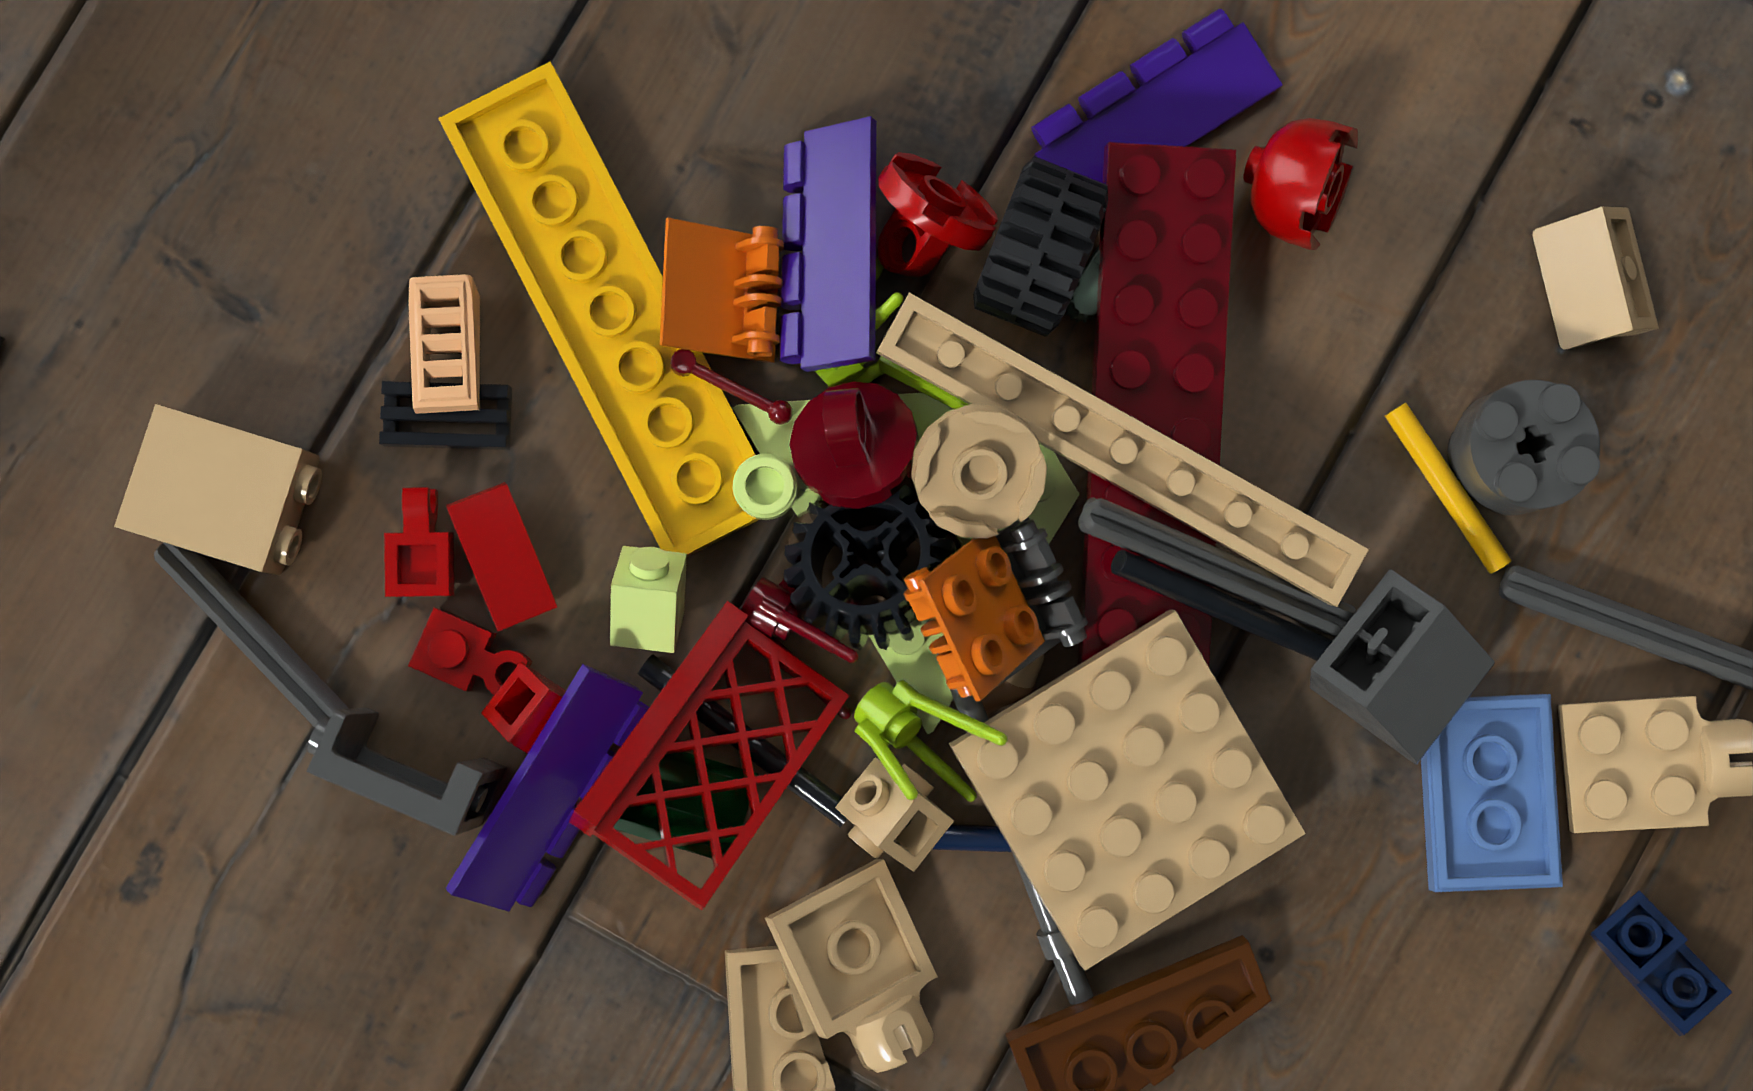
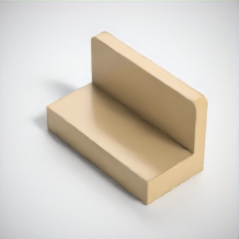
M1602 206L1533 231L1532 236L1559 345L1562 349H1573L1611 337L1634 336L1659 329L1629 208Z

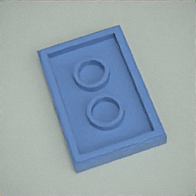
M1551 694L1469 697L1421 759L1428 889L1433 892L1563 887Z

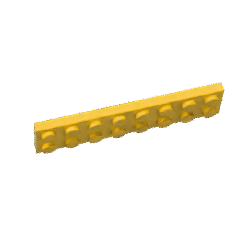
M551 61L438 118L660 549L687 553V557L760 520L743 511L733 493V479L738 467L745 460L756 454L722 389L693 374L679 376L671 369L672 355L679 348L660 346L663 276ZM690 350L694 353L697 363L711 369L702 352Z

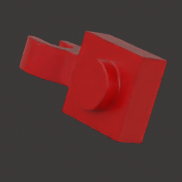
M429 487L402 488L403 533H384L385 597L455 596L454 532H435L438 516V490L430 489Z

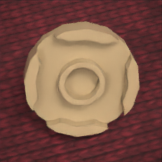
M970 404L946 412L926 428L914 450L911 476L920 504L927 510L930 517L939 527L960 537L989 538L999 535L997 530L1009 527L1017 519L1022 522L1032 514L1044 493L1047 465L1038 439L1019 416L999 406Z

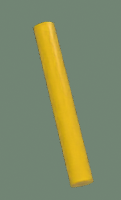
M1405 402L1386 414L1385 418L1489 574L1509 564L1512 561L1408 404Z

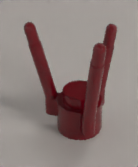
M762 577L757 582L741 611L749 615L745 622L789 653L791 652L776 636L786 641L794 631L849 663L858 661L859 655L855 650L801 619L804 611L796 610L790 599L795 589L788 587L784 578L779 585L765 577ZM813 692V693H814L816 696H818L826 705L828 704V702H827L825 699H823V698L820 697L818 694H816L815 692ZM844 704L837 714L842 719H849L852 711Z

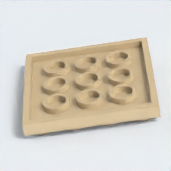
M1174 610L1166 611L985 721V724L1007 735L1008 741L1005 745H997L969 732L949 743L1075 958L1084 970L1089 969L1306 834L1182 620Z

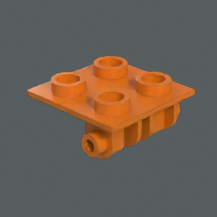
M667 218L665 224L660 346L774 363L775 345L780 343V335L776 334L777 307L781 306L782 298L778 296V289L782 287V279L778 277L779 252L784 249V242L778 239V229L771 226H756L753 228V234Z
M996 536L973 538L933 571L930 572L926 567L904 578L908 589L903 594L906 600L909 601L918 621L934 618L921 627L920 630L923 636L944 634L933 641L929 648L932 654H938L936 659L944 673L948 688L957 689L961 698L973 695L976 702L981 701L1045 642L1039 629L1037 617L1028 606L1012 572L1010 560L1001 548Z

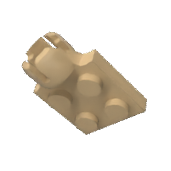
M1696 696L1557 704L1569 831L1572 833L1709 826L1708 809L1712 801L1717 798L1753 795L1752 762H1730L1729 754L1753 753L1752 722L1743 719L1714 721L1702 719L1697 710Z
M875 859L765 917L819 1037L828 1039L839 1032H845L850 1037L862 1065L868 1070H874L876 1073L892 1070L906 1064L907 1060L902 1051L912 1048L917 1058L932 1045L934 1033L920 1004V990L926 983L938 976L884 859Z

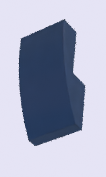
M1640 890L1590 933L1620 972L1679 1036L1688 1033L1732 993L1684 944L1688 939Z

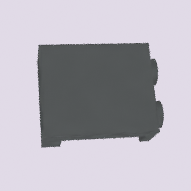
M370 708L335 709L331 717L324 716L318 722L308 743L307 751L313 754V758L306 772L454 836L482 826L507 769L506 766L485 757L457 762L449 783H446L374 752L367 747L368 739L379 717V712Z

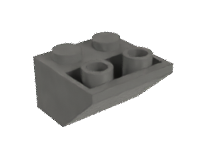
M1390 569L1311 668L1310 689L1417 765L1488 674L1495 661L1446 606Z

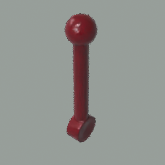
M679 349L672 355L670 364L675 374L679 376L693 374L767 412L770 420L775 424L782 425L791 420L793 410L787 401L776 400L773 402L697 363L694 353L690 350Z

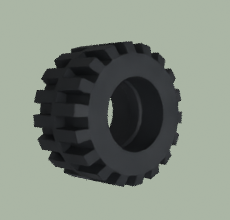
M1035 156L1025 164L974 290V309L1045 337L1055 330L1071 301L1108 205L1107 185Z

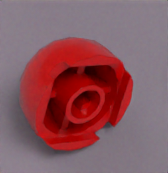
M1300 119L1290 121L1278 129L1271 136L1265 148L1255 146L1252 149L1244 169L1243 182L1252 185L1250 199L1252 209L1257 221L1269 234L1287 243L1309 250H1317L1321 244L1313 234L1315 230L1329 232L1351 176L1353 165L1341 161L1345 145L1357 149V128L1328 120Z

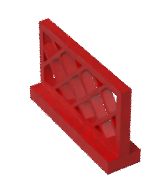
M729 601L724 604L584 796L569 821L589 837L593 834L701 911L710 901L850 696L745 622L749 615ZM745 644L767 658L771 682L738 686L733 660ZM780 668L794 678L782 680ZM725 672L727 688L712 690ZM808 687L828 702L817 720L791 724L784 690ZM774 692L780 726L746 731L740 697ZM730 699L736 733L701 738L696 713L701 704ZM688 724L691 740L675 742ZM808 732L796 749L793 734ZM782 736L787 763L782 771L755 776L748 741ZM738 743L744 778L709 784L703 748ZM693 750L699 786L663 791L659 763L666 754ZM651 776L653 793L636 796ZM773 783L759 802L757 786ZM746 788L751 816L743 826L718 830L711 794ZM701 795L707 832L671 838L665 801ZM655 803L662 840L636 844L613 827L628 807ZM736 836L722 856L719 839ZM709 841L714 870L703 886L698 888L677 873L673 847ZM663 849L666 865L648 852Z

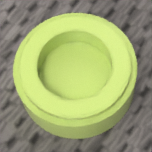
M758 454L748 458L738 467L733 479V493L739 506L748 515L757 519L771 520L784 515L793 506L798 494V482L793 469L785 460L772 454Z

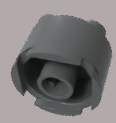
M1524 380L1509 384L1469 405L1458 421L1455 431L1451 434L1448 443V463L1472 501L1476 500L1478 503L1491 509V511L1502 515H1522L1563 504L1575 497L1589 482L1593 481L1598 475L1600 468V436L1591 411L1581 400L1574 388L1563 383L1556 384L1544 380ZM1525 442L1529 454L1520 455L1517 451L1516 443Z

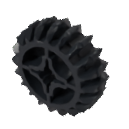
M904 484L884 502L859 509L832 505L824 509L819 504L809 502L807 511L813 522L811 524L793 522L794 527L792 531L800 543L785 546L784 555L793 566L784 570V580L788 587L795 589L790 599L796 610H807L804 616L806 622L818 629L825 626V633L839 641L848 633L849 642L852 647L859 651L866 644L868 635H874L878 647L887 650L890 644L888 634L890 632L899 630L901 637L905 641L911 642L914 637L910 623L917 619L903 594L908 587L898 570L899 565L908 556L906 549L916 540L921 546L917 570L927 567L930 572L957 551L955 542L946 538L950 531L939 527L930 517L927 510L920 504V501L914 502L915 495L911 487ZM868 525H880L876 529L870 531L857 530L860 527ZM836 545L842 554V561L832 572L835 579L823 589L822 572L824 563L830 550ZM855 552L864 561L868 559L871 563L877 564L881 561V564L884 568L886 575H884L877 567L873 569L868 564H863L860 566V563L855 555ZM871 596H880L887 599L877 604L858 605L862 600ZM930 618V619L923 620V621H920V622H921L922 624H926L927 622H929L930 620H932V619H934V618Z

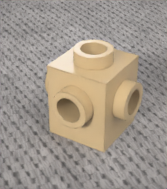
M875 757L835 808L854 825L847 835L861 848L876 859L883 852H886L914 872L954 820L927 798L934 787L905 763L902 765L908 778L917 789L918 796L914 800H909L905 797L881 761Z

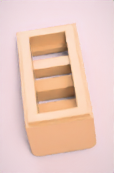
M462 274L410 278L409 328L412 402L415 414L479 410L480 295L473 277ZM430 328H461V333L430 334ZM462 353V359L430 361V354ZM463 377V385L429 387L430 378Z

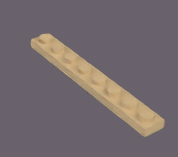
M911 293L906 297L876 352L969 405L999 406L1019 416L1036 436L1039 444L1328 605L1338 607L1369 550Z

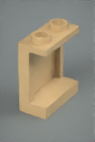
M155 404L114 527L259 572L280 576L285 565H291L299 552L302 542V531L297 527L305 504L310 505L314 501L321 485L322 471L320 468H317L320 456L298 447Z

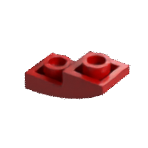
M506 482L446 505L497 631L558 607Z

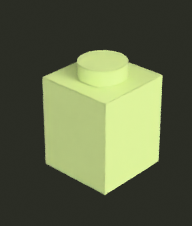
M622 547L611 583L610 646L668 653L675 652L684 616L687 553L664 551L657 547Z

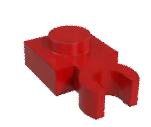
M433 608L408 667L464 691H471L477 677L483 678L487 689L495 695L503 685L500 672L504 665L510 662L518 665L520 662H523L530 667L532 660L519 651L504 650L497 653L490 651L497 633L440 608Z

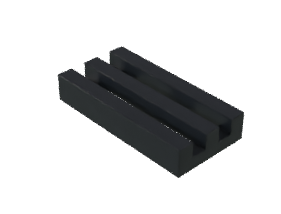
M382 381L381 394L384 395V406H381L380 419L383 420V431L379 432L380 445L384 447L510 450L511 386L505 384H480V400H497V409L415 414L413 407H400V398H412V382ZM429 383V387L463 385V383ZM399 421L495 423L496 435L399 432Z

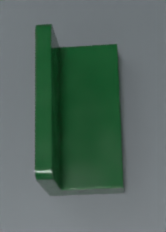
M678 752L666 754L659 763L663 791L699 786L694 754ZM705 758L709 784L744 778L743 769ZM651 776L636 796L653 793ZM746 788L711 794L718 830L743 826L745 824L750 808ZM701 795L665 801L671 838L707 832ZM655 803L628 807L613 827L618 831L648 840H662ZM736 836L719 839L722 856ZM709 841L675 847L712 858Z

